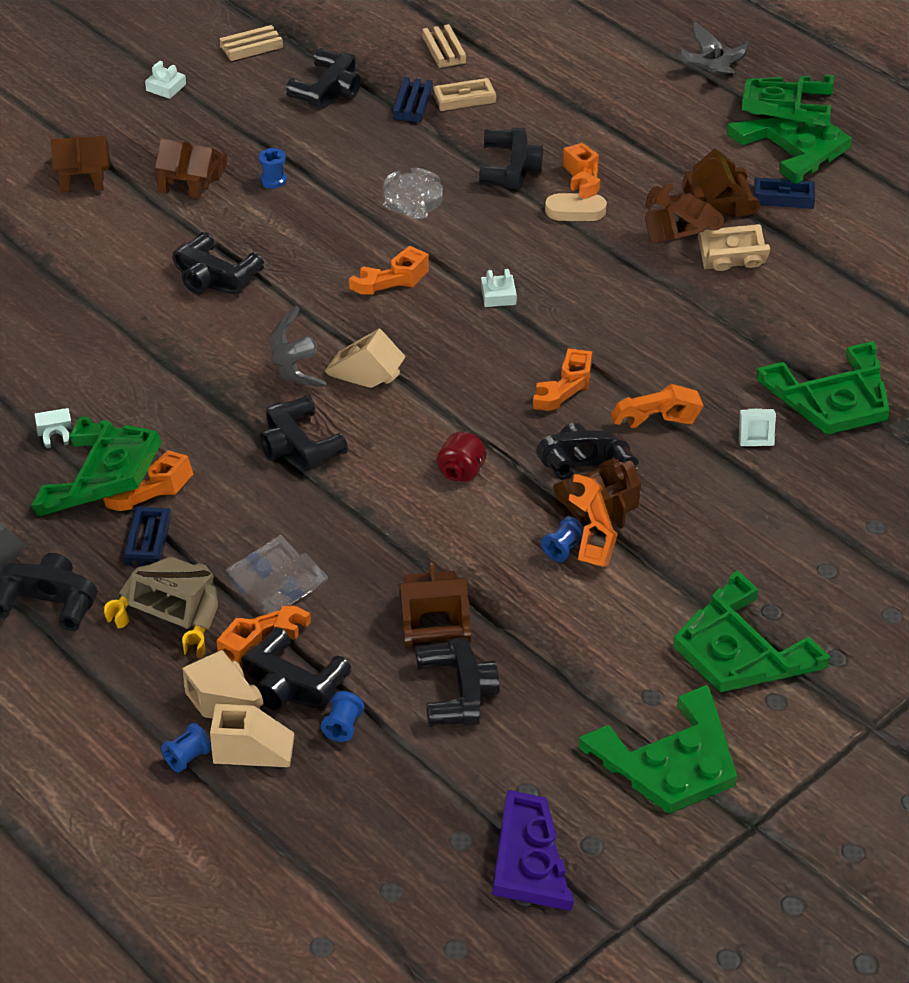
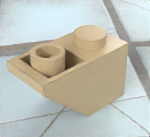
M223 650L182 668L185 693L203 717L213 719L215 704L250 705L258 709L263 705V699L258 688L255 685L250 686L239 663L237 661L232 662Z
M215 704L210 731L213 764L290 767L294 732L255 706Z

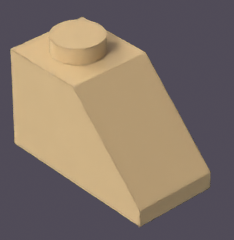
M379 328L338 351L325 372L331 377L372 388L382 382L388 384L399 375L400 370L398 367L406 356Z

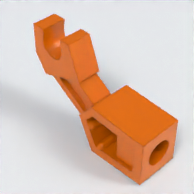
M583 143L563 148L562 166L573 176L570 189L572 191L579 189V196L582 199L596 195L600 190V179L597 178L599 154Z
M408 246L391 260V269L381 271V269L362 267L360 269V278L354 275L349 278V289L362 295H374L375 291L394 286L414 287L429 271V254Z
M568 348L562 365L561 380L558 382L537 383L536 395L534 394L533 409L543 411L559 409L560 404L577 391L588 390L592 351Z
M670 384L661 392L632 399L626 397L617 403L610 415L613 424L620 425L622 420L628 417L627 420L631 428H637L649 417V414L661 412L664 420L692 425L704 406L698 391Z
M167 450L147 470L149 478L143 480L139 488L103 498L106 508L116 511L132 510L134 505L155 496L176 495L193 476L188 456Z
M575 474L573 482L582 483L585 487V493L580 497L570 494L568 500L585 512H588L591 520L590 524L584 526L578 560L606 567L609 565L618 533L613 530L601 494L603 487L595 478ZM596 527L607 535L605 536L606 542L604 547L591 543L592 537L595 535L594 528Z
M282 606L281 610L253 619L235 618L217 639V650H223L232 662L237 661L242 668L241 657L252 646L258 645L262 638L266 637L274 627L283 629L290 639L295 640L299 636L298 626L294 624H301L307 628L311 623V615L297 606Z

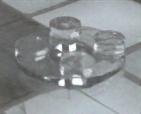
M411 168V173L402 175L401 170L390 174L383 183L384 207L398 213L410 215L414 219L427 217L428 212L435 210L443 201V185L440 184L439 176L429 170Z

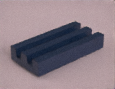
M404 77L393 108V119L422 122L433 89V80H427L426 84H421V79H415L414 83H410V78ZM411 91V94H410V96H409V99H408V102H407L405 111H404V113H401L402 110H403V107H404V104H405V101H406L408 92ZM418 92H423L416 114H411Z
M754 178L753 196L758 198L760 205L814 209L815 182L801 181L794 184L790 180Z
M135 507L123 556L124 565L132 566L133 561H138L139 566H146L147 562H152L153 564L162 560L171 521L170 508ZM143 516H149L141 551H135ZM157 517H161L153 552H149Z

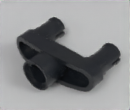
M319 47L314 54V64L328 68V70L318 82L311 84L291 78L286 85L287 96L302 99L315 107L325 108L340 96L350 99L355 98L360 89L361 77L358 73H354L356 67L355 55L346 52H332Z
M512 127L511 130H484V148H507L512 152L511 162L507 164V167L480 166L479 185L506 186L507 189H521L527 172H542L543 145H527L525 128Z
M201 232L191 242L182 244L172 253L176 267L182 272V281L185 287L197 295L202 294L208 288L231 294L239 293L249 284V280L264 269V265H262L264 264L263 258L254 252L250 253L248 257L237 265H232L208 254L207 252L214 249L215 244H213V237L207 232Z
M304 395L301 398L283 404L278 402L267 406L266 418L269 429L261 431L259 434L262 450L269 460L286 456L304 471L317 468L322 465V462L333 457L347 454V441L341 433L316 442L308 439L296 424V421L315 415V405L309 395Z
M579 423L568 424L563 427L560 433L543 438L536 449V454L543 465L550 467L555 476L560 480L572 477L574 474L572 468H575V466L600 465L612 458L619 459V462L623 463L631 460L636 471L638 470L636 465H639L638 459L630 452L629 444L620 434L586 430Z
M58 553L45 554L40 564H8L0 572V618L9 616L17 596L22 595L65 604L58 618L59 625L67 631H77L86 610L93 605L98 590L89 579L73 573L71 561Z
M274 627L258 645L252 646L241 657L244 670L258 683L256 687L261 693L263 705L271 710H280L288 701L312 708H323L330 702L336 693L337 687L352 671L350 670V663L339 655L334 656L331 662L319 674H312L295 664L279 658L278 656L290 645V638L283 629Z
M465 637L448 639V642L424 646L416 645L415 655L418 670L451 665V668H455L460 698L456 700L426 703L429 727L462 723L463 726L480 724V696L499 694L500 691L496 661L477 662Z

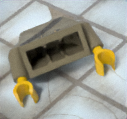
M174 557L165 558L151 565L140 566L133 571L118 593L120 596L119 600H111L105 604L104 614L107 622L110 623L113 617H115L117 628L125 627L129 622V616L126 611V607L129 605L187 629L192 626L194 629L185 633L182 638L183 651L186 655L189 646L196 644L198 645L196 651L197 658H201L206 651L203 634L204 632H209L218 608L217 590L212 586L214 575L204 564L197 563L192 565Z

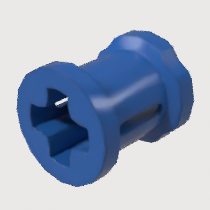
M268 148L261 151L258 156L259 163L262 165L260 182L264 187L271 189L284 186L287 182V176L283 171V164L286 161L285 153L278 148Z
M567 516L559 523L558 529L553 533L546 534L541 539L543 551L555 562H564L569 557V551L576 545L579 546L581 544L584 526L576 518Z
M339 691L333 695L331 699V712L329 716L324 717L320 728L327 738L341 743L352 739L355 733L353 724L356 718L362 715L364 703L362 699L351 692Z
M195 723L189 724L186 727V732L173 741L167 740L160 745L163 758L178 773L183 771L187 767V763L200 754L207 755L212 751L209 737Z

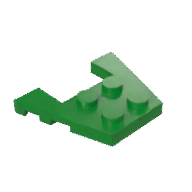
M823 75V81H811L810 76H799V82H783L782 77L746 79L742 98V110L755 115L764 114L829 126L831 105L801 104L802 93L833 95L834 75Z
M776 117L727 124V135L742 146L769 138L793 155V158L780 162L779 173L794 184L803 181L805 173L813 174L816 172L819 164L823 161L830 162L851 148L852 137L831 123L829 126H822Z
M874 341L847 347L845 357L854 371L798 383L785 362L759 367L756 370V379L759 383L826 435L886 421L889 417L890 409L884 381L881 380L880 376L881 367L876 357L877 348Z
M79 417L69 435V439L74 447L93 446L73 483L42 485L31 504L32 510L36 516H43L139 488L162 443L158 432L125 425L122 429L113 427L110 421L101 420L97 424L92 423L90 417Z
M738 570L732 573L723 589L719 588L712 595L711 602L703 610L699 609L674 636L673 647L719 692L828 668L831 657L809 636L778 652L735 612L756 601L759 591Z
M708 685L678 696L677 707L692 727L630 752L611 726L607 725L580 736L579 748L587 755L593 753L603 761V767L613 774L619 772L632 782L631 787L668 814L736 786L737 774Z

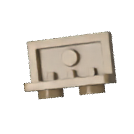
M761 224L720 228L715 231L706 229L698 234L704 269L714 268L716 271H724L733 266L743 265L747 268H754L766 263L770 253L769 244L764 243Z

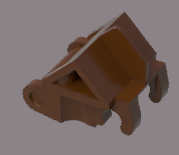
M76 136V138L50 139L53 173H59L61 192H70L71 175L90 174L94 190H104V171L110 168L109 143L106 136Z
M161 138L155 171L158 172V192L168 194L169 183L174 184L179 179L187 181L189 198L199 200L201 196L200 189L207 190L210 183L220 180L227 165V155L211 147Z
M716 148L693 167V171L685 172L682 181L683 192L685 194L691 193L692 188L693 195L696 198L709 203L722 215L727 214L736 218L755 214L760 209V202L758 198L753 196L746 181L748 176L745 169L736 167L734 162Z
M665 184L662 188L655 186L648 193L644 207L649 209L645 215V222L649 239L652 243L701 233L705 229L719 230L724 224V218L721 213L709 203L696 198L691 193L669 196V193L673 190L671 184Z
M612 458L601 463L598 469L582 475L595 478L603 487L601 494L609 518L619 528H623L625 526L626 513L639 507L641 481L631 460L623 463L619 462V459ZM574 476L554 484L553 490L558 501L565 503L567 509L583 526L590 524L591 520L588 512H585L568 500L570 494L582 496L585 493L584 485L579 482H573Z
M428 562V573L404 575V583H398L404 647L412 648L413 644L448 641V639L465 637L471 643L467 578H456L455 571L435 572L434 562ZM446 611L449 625L453 624V626L417 629V627H420L421 615L429 612Z

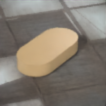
M558 193L546 199L545 213L549 218L557 221H597L606 215L607 202L602 196L597 194L582 199L579 193Z

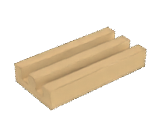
M449 24L444 25V30H440L439 26L433 27V32H430L428 28L422 29L423 39L439 68L466 63V54ZM435 39H437L440 43L443 53L446 54L448 58L447 60H444V57L441 51L439 50L435 42Z
M272 25L220 38V47L229 60L234 61L283 48V39L281 36L278 37V32L274 31Z
M489 78L433 87V97L436 98L440 111L496 103V93Z

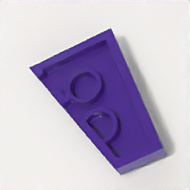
M507 790L491 895L571 911L574 900L572 892L568 890L564 875L566 870L563 859L559 858L555 840L557 836L547 798Z

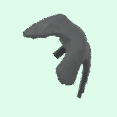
M694 21L692 23V31L695 35V40L701 48V54H693L681 49L678 55L679 58L686 64L708 70L714 75L735 73L729 65L743 59L747 53L749 42L746 41L741 46L733 49H725L709 31Z
M296 305L277 324L268 338L272 349V362L278 366L280 375L285 381L300 385L326 387L327 383L325 381L305 375L296 367L297 360L314 357L318 347L316 340L308 335L294 343H288L286 338L288 327L292 324L300 309Z

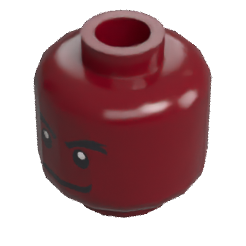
M456 432L446 439L438 452L436 461L442 474L449 480L468 482L477 476L486 460L487 452L482 441L475 434Z

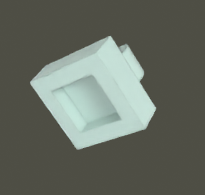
M158 61L152 67L153 74L145 81L146 91L169 99L186 85L185 75L177 72L175 65H171L168 69L164 68L163 61Z
M509 269L504 270L503 276H493L492 270H488L486 277H481L484 306L516 305L517 294L513 275L510 274Z
M69 408L35 413L38 436H43V443L46 448H51L50 437L53 434H60L63 437L64 445L69 444L68 431H72Z
M756 408L740 410V446H774L776 423L774 409Z

